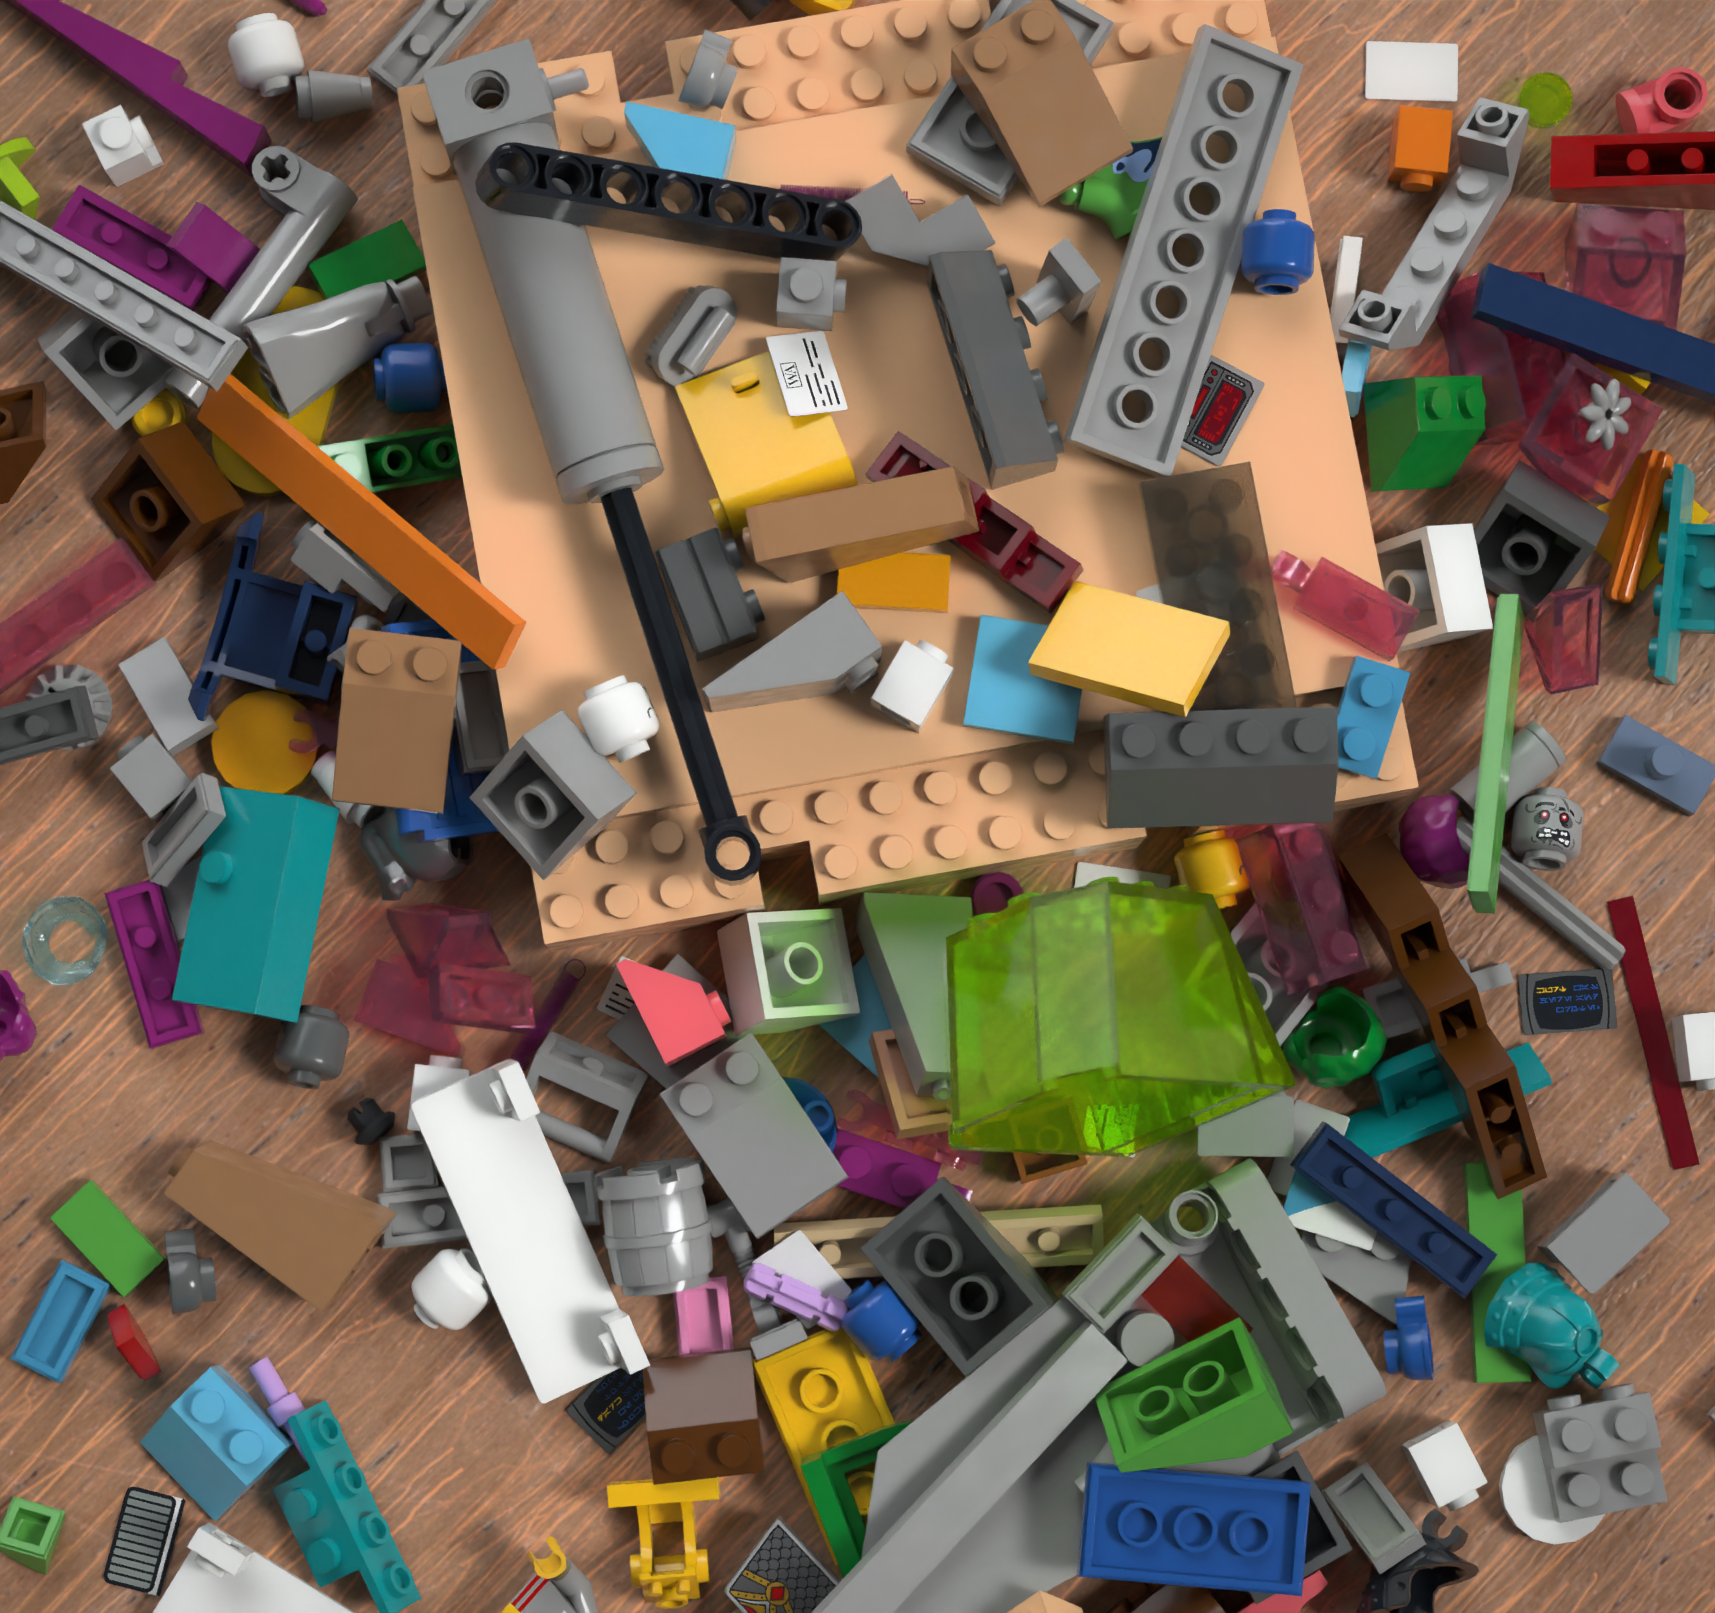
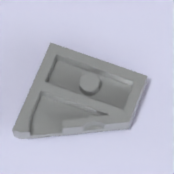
M1301 1229L1300 1238L1324 1277L1383 1316L1388 1322L1397 1324L1395 1298L1406 1296L1410 1257L1377 1232L1372 1249L1366 1250Z

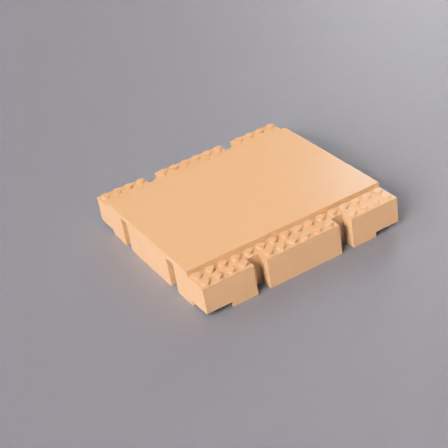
M899 0L715 32L732 40L726 56V63L738 68L723 109L710 104L704 108H697L678 101L703 35L665 41L673 94L628 102L735 125L736 144L727 180L780 189L781 184L783 186L785 184L786 188L788 184V191L789 185H791V189L792 185L794 187L799 185V193L800 185H802V191L803 185L805 189L806 185L808 188L810 185V190L811 186H813V193L814 186H816V191L817 186H819V189L820 186L821 188L824 186V195L826 186L827 193L828 187H830V191L831 187L833 189L835 187V197L837 187L838 195L839 187H841V193L842 187L844 191L845 187L847 190L849 187L850 197V188H852L853 195V188H855V193L856 188H858V191L860 188L861 192L862 188L864 190L886 176L893 174L902 192L905 190V197L906 191H908V201L910 203H924L923 201L910 199L925 201L924 204H910L919 221L968 193L995 241V244L985 250H992L997 266L1006 264L1009 270L1015 295L1008 297L1007 300L1013 318L1022 316L1025 321L1031 348L1025 349L1024 354L1029 369L1039 368L1047 392V400L1040 402L1046 423L1055 420L1063 442L1130 235L1114 240L1109 227L1102 219L1075 210V205H1063L1059 201L1058 196L1038 207L1020 178H1018L1002 205L998 206L906 153L907 143L951 77L952 48L981 31L991 16L989 0ZM1076 0L1114 22L1112 34L1091 67L1129 141L1150 140L1163 136L1197 29L1202 25H1210L1278 54L1275 36L1271 37L1264 0ZM612 51L537 63L539 69H544L547 78L582 68L585 70L589 87L587 90L554 100L556 111L553 114L560 150L651 166L627 128L624 115L626 102L621 103ZM422 83L397 88L414 186L412 188L480 582L527 622L506 666L496 669L509 750L522 735L561 710L585 734L577 713L579 706L586 701L583 692L622 675H625L627 682H639L644 685L660 721L659 731L646 740L650 748L649 751L619 763L615 753L604 756L636 791L635 796L605 828L548 878L542 880L531 867L544 944L554 952L648 934H663L734 921L745 913L766 912L759 871L750 881L742 885L729 886L720 883L712 877L706 866L704 847L699 834V830L706 827L602 503L566 504L562 501L556 483L557 479L554 477L458 175L453 173L426 85ZM1227 83L1222 93L1224 103L1232 111L1242 112L1246 105V97L1243 90L1235 84ZM497 105L489 106L485 109H493L497 107ZM1289 109L1254 221L1263 219L1264 211L1285 209L1295 212L1296 220L1308 224L1313 230ZM1210 135L1206 141L1207 154L1213 161L1225 163L1229 157L1227 142L1219 135ZM1193 186L1189 194L1191 207L1199 214L1208 215L1213 207L1211 194L1204 187ZM607 188L608 194L614 201L626 204L624 196L618 190ZM661 197L664 206L669 211L680 213L674 201ZM715 206L719 217L724 221L733 223L729 212L724 208ZM769 216L772 226L777 230L785 232L783 223L778 218ZM585 225L657 445L656 448L659 451L664 471L660 476L644 484L633 493L738 816L747 815L752 832L760 843L761 861L810 853L819 905L862 898L864 892L892 893L981 877L989 873L1009 872L1137 849L1147 836L1145 828L1107 829L1103 716L1108 713L1164 711L1082 689L1073 744L963 727L980 616L987 615L1049 626L1067 593L1050 614L948 540L905 551V553L951 555L947 613L855 608L882 645L881 662L876 669L878 675L865 686L853 693L845 687L832 695L711 712L705 702L702 688L837 595L838 570L789 583L757 564L756 560L750 559L745 549L743 535L734 538L745 569L735 573L743 593L754 589L765 620L756 624L759 631V638L697 662L655 552L658 549L681 540H687L704 531L718 528L708 500L718 496L676 393L675 386L661 380L654 372V369L645 363V360L649 358L645 354V350L653 343L654 338H658L657 334L662 332V328L666 327V323L670 322V318L674 316L673 313L677 310V306L681 304V299L684 298L685 293H689L688 288H696L698 285H710L726 291L733 298L737 309L734 326L698 377L769 351L766 341L767 337L821 330L777 327L776 309L781 261L779 258ZM822 225L825 235L832 240L838 241L835 232L830 227ZM862 233L858 240L837 260V279H847L844 313L834 312L832 331L823 332L848 409L830 412V415L845 447L858 485L872 483L865 476V473L894 435L900 431L986 489L990 498L1032 525L1038 535L1080 562L1084 571L1076 580L1078 582L1137 597L1136 592L1138 590L1227 561L1247 619L1229 625L1230 636L1189 711L1312 707L1338 708L1354 656L1367 658L1399 669L1316 242L1314 246L1313 275L1306 283L1299 285V290L1293 294L1268 295L1255 291L1254 284L1247 281L1243 276L1240 261L1211 355L1264 382L1265 385L1221 466H1217L1181 447L1171 478L1162 480L1063 442L1064 452L1057 454L1058 463L1055 471L991 490L928 289V266L873 252ZM1067 237L1100 278V286L1088 312L1071 325L1058 310L1038 326H1034L1022 314L1017 305V299L1037 284L1036 282L1048 251ZM1177 237L1172 247L1173 256L1179 264L1191 267L1196 260V249L1190 240L1184 237ZM1160 289L1156 295V307L1159 313L1166 318H1175L1180 308L1176 294L1168 289ZM1145 340L1139 348V359L1143 366L1149 370L1157 371L1162 364V350L1153 341ZM1128 392L1122 400V411L1127 419L1140 423L1146 414V404L1140 395ZM730 528L720 532L723 541L733 537ZM904 640L914 646L918 644L919 640L934 645L949 656L945 663L954 668L952 677L919 733L871 706V697ZM1402 701L1377 779H1371L1338 768L1334 811L1404 799L1419 788ZM1270 824L1187 826L1189 837L1218 830L1231 832ZM728 841L719 848L717 860L725 869L738 870L748 862L750 853L741 842Z

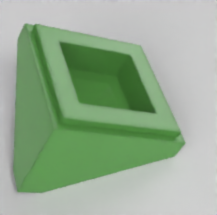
M13 1496L0 1526V1552L38 1573L47 1575L66 1515L65 1511Z

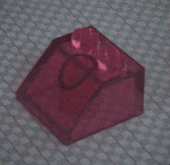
M1577 204L1565 240L1566 291L1676 330L1686 258L1684 211Z
M1572 353L1568 356L1518 447L1538 472L1591 505L1598 507L1613 500L1663 409L1619 382V398L1628 397L1631 399L1629 409L1619 415L1627 422L1628 432L1626 434L1615 432L1614 444L1610 450L1603 448L1601 437L1595 442H1587L1586 434L1591 424L1581 416L1580 411L1583 407L1593 402L1591 395L1592 384H1599L1606 391L1609 382L1614 378Z

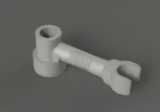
M726 1198L706 1206L708 1218L712 1219L713 1231L711 1234L714 1238L725 1234L730 1250L734 1254L733 1257L736 1259L735 1263L738 1264L737 1268L740 1269L739 1273L744 1284L745 1277L752 1266V1261L757 1259L755 1258L756 1254L747 1233L751 1229L730 1198ZM748 1294L753 1316L761 1334L783 1324L778 1307L770 1304V1297L766 1296L764 1300Z

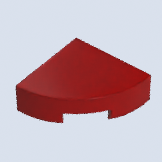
M123 1304L109 1312L107 1320L115 1346L137 1376L145 1381L161 1372L150 1344L126 1305Z

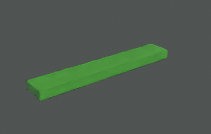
M1500 594L1496 602L1467 880V892L1472 908L1475 909L1476 913L1495 914L1525 623L1519 594Z

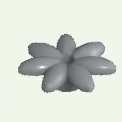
M1612 379L1609 382L1606 391L1599 384H1592L1591 395L1593 402L1583 407L1580 411L1581 416L1591 424L1586 434V441L1595 442L1601 437V443L1605 450H1610L1613 447L1615 432L1626 434L1629 429L1627 422L1619 415L1629 409L1631 399L1628 397L1619 398L1620 383L1617 379Z

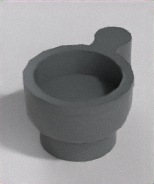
M194 1229L165 1231L164 1239L172 1315L197 1310L202 1302L216 1301L212 1257L197 1258Z

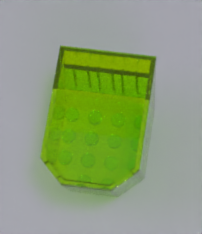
M1104 877L1091 881L1082 887L1042 895L1039 893H1026L1015 896L1008 900V908L998 913H985L974 916L966 921L967 928L946 937L942 958L948 1140L951 1150L1129 1157L1296 1086L1290 1067L1213 894L1192 892L1184 885L1160 888L1155 887L1152 881L1128 884L1120 883L1118 877Z

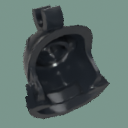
M1437 1509L1430 1511L1422 1524L1421 1535L1426 1545L1382 1574H1379L1371 1564L1369 1583L1366 1584V1588L1362 1592L1364 1599L1360 1601L1356 1613H1434L1435 1595L1439 1589L1471 1579L1479 1572L1476 1565L1454 1554L1467 1542L1468 1533L1456 1525L1447 1537L1439 1538L1438 1530L1447 1517Z

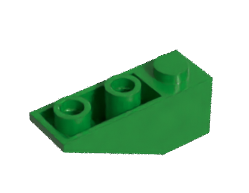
M453 424L317 446L371 492L462 477Z

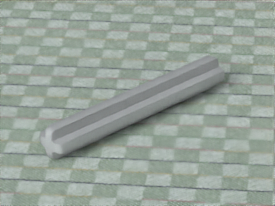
M1461 816L1457 819V833L1461 846L1466 855L1471 852L1473 822L1467 817ZM1502 847L1498 884L1603 970H1610L1615 967L1626 951L1624 946Z

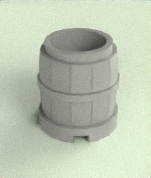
M693 1157L645 1161L639 1162V1167L627 1170V1176H623L622 1166L604 1170L594 1175L597 1198L603 1200L604 1246L608 1249L615 1284L621 1286L622 1293L625 1296L668 1294L696 1288L709 1281L708 1273L713 1270L711 1242L713 1226L712 1219L708 1218L705 1197L701 1186L706 1182L702 1159L695 1161Z

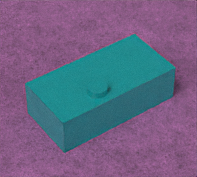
M219 786L226 817L203 844L172 1000L217 1010L297 1023L340 808L299 796Z

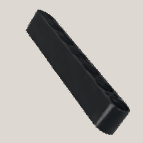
M506 142L497 146L477 173L475 180L476 192L481 201L488 207L499 211L779 259L787 257L837 261L858 240L862 231V221L857 210L849 203L841 200L517 142ZM497 169H505L512 173L517 180V185L504 182L499 177ZM552 178H558L566 182L572 194L560 192L554 186ZM607 188L618 190L624 196L626 204L614 201L608 194ZM661 197L674 201L680 213L669 211L664 206ZM715 206L724 208L729 212L733 223L724 221L719 217ZM769 216L778 218L783 223L785 232L777 230L772 226ZM822 225L830 227L835 232L838 241L827 237L822 230Z

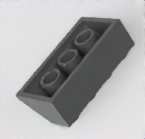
M992 250L939 252L929 255L928 289L991 490L1055 471L1058 463L1057 454L1064 452L1063 442L1055 420L1046 423L1040 402L1047 400V392L1039 368L1030 370L1024 354L1025 349L1031 348V343L1023 317L1013 318L1007 300L1008 297H1012L1015 294L1006 264L997 266Z
M1337 707L1189 711L1186 718L1167 712L1108 713L1103 716L1107 829L1333 822L1339 766Z

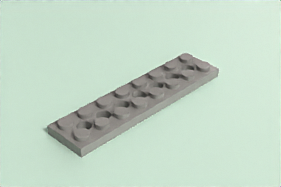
M1207 24L1197 29L1063 442L1162 480L1171 478L1240 265L1242 234L1244 229L1254 221L1304 64ZM1227 83L1235 84L1243 90L1246 97V105L1242 112L1232 111L1224 103L1222 93ZM1212 134L1224 138L1229 146V157L1225 163H1217L1207 154L1206 141ZM1193 186L1204 187L1211 194L1213 207L1208 215L1199 214L1191 207L1189 194ZM1177 237H1184L1190 240L1196 249V260L1191 267L1179 264L1173 256L1172 247ZM1160 289L1171 290L1178 297L1180 308L1177 316L1173 319L1161 315L1156 307V295ZM1145 340L1155 342L1162 350L1163 361L1157 371L1147 369L1139 359V348ZM1128 392L1140 395L1146 404V414L1140 423L1130 421L1122 411V400Z

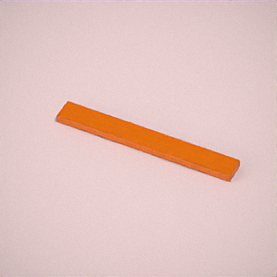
M229 374L218 391L209 387L197 416L201 423L458 641H462L465 647L491 669L495 670L506 666L527 623L233 375Z

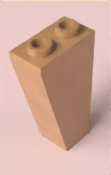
M952 466L746 508L748 527L743 528V541L751 560H756V563L789 583H793L838 569L978 532L979 526L968 477Z

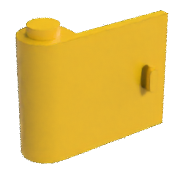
M770 351L675 386L676 393L718 496L708 500L720 532L730 528L734 538L742 536L743 528L748 527L746 508L858 485L853 467L830 412L794 417L789 415Z

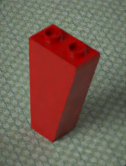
M1715 131L1551 136L1550 190L1555 202L1715 210Z

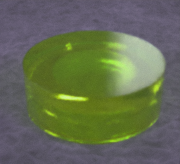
M1550 72L1537 73L1531 76L1524 83L1517 97V107L1529 110L1528 124L1539 129L1552 128L1561 123L1570 111L1573 102V95L1569 84L1561 76Z

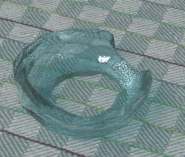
M60 896L47 900L33 912L24 928L22 947L26 962L37 976L53 985L75 984L88 978L95 972L105 951L108 928L104 918L94 905L79 896ZM66 921H77L83 924L96 937L95 949L90 958L73 963H64L56 959L49 947V939L53 929Z

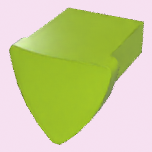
M21 137L0 145V200L35 220L40 196L18 168L36 149L27 137Z

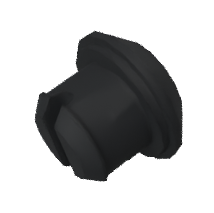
M365 1098L359 1102L363 1108L362 1114L355 1107L348 1112L347 1120L358 1132L355 1137V1143L368 1146L373 1144L394 1127L395 1113L390 1111L384 1113L375 1102V1099Z

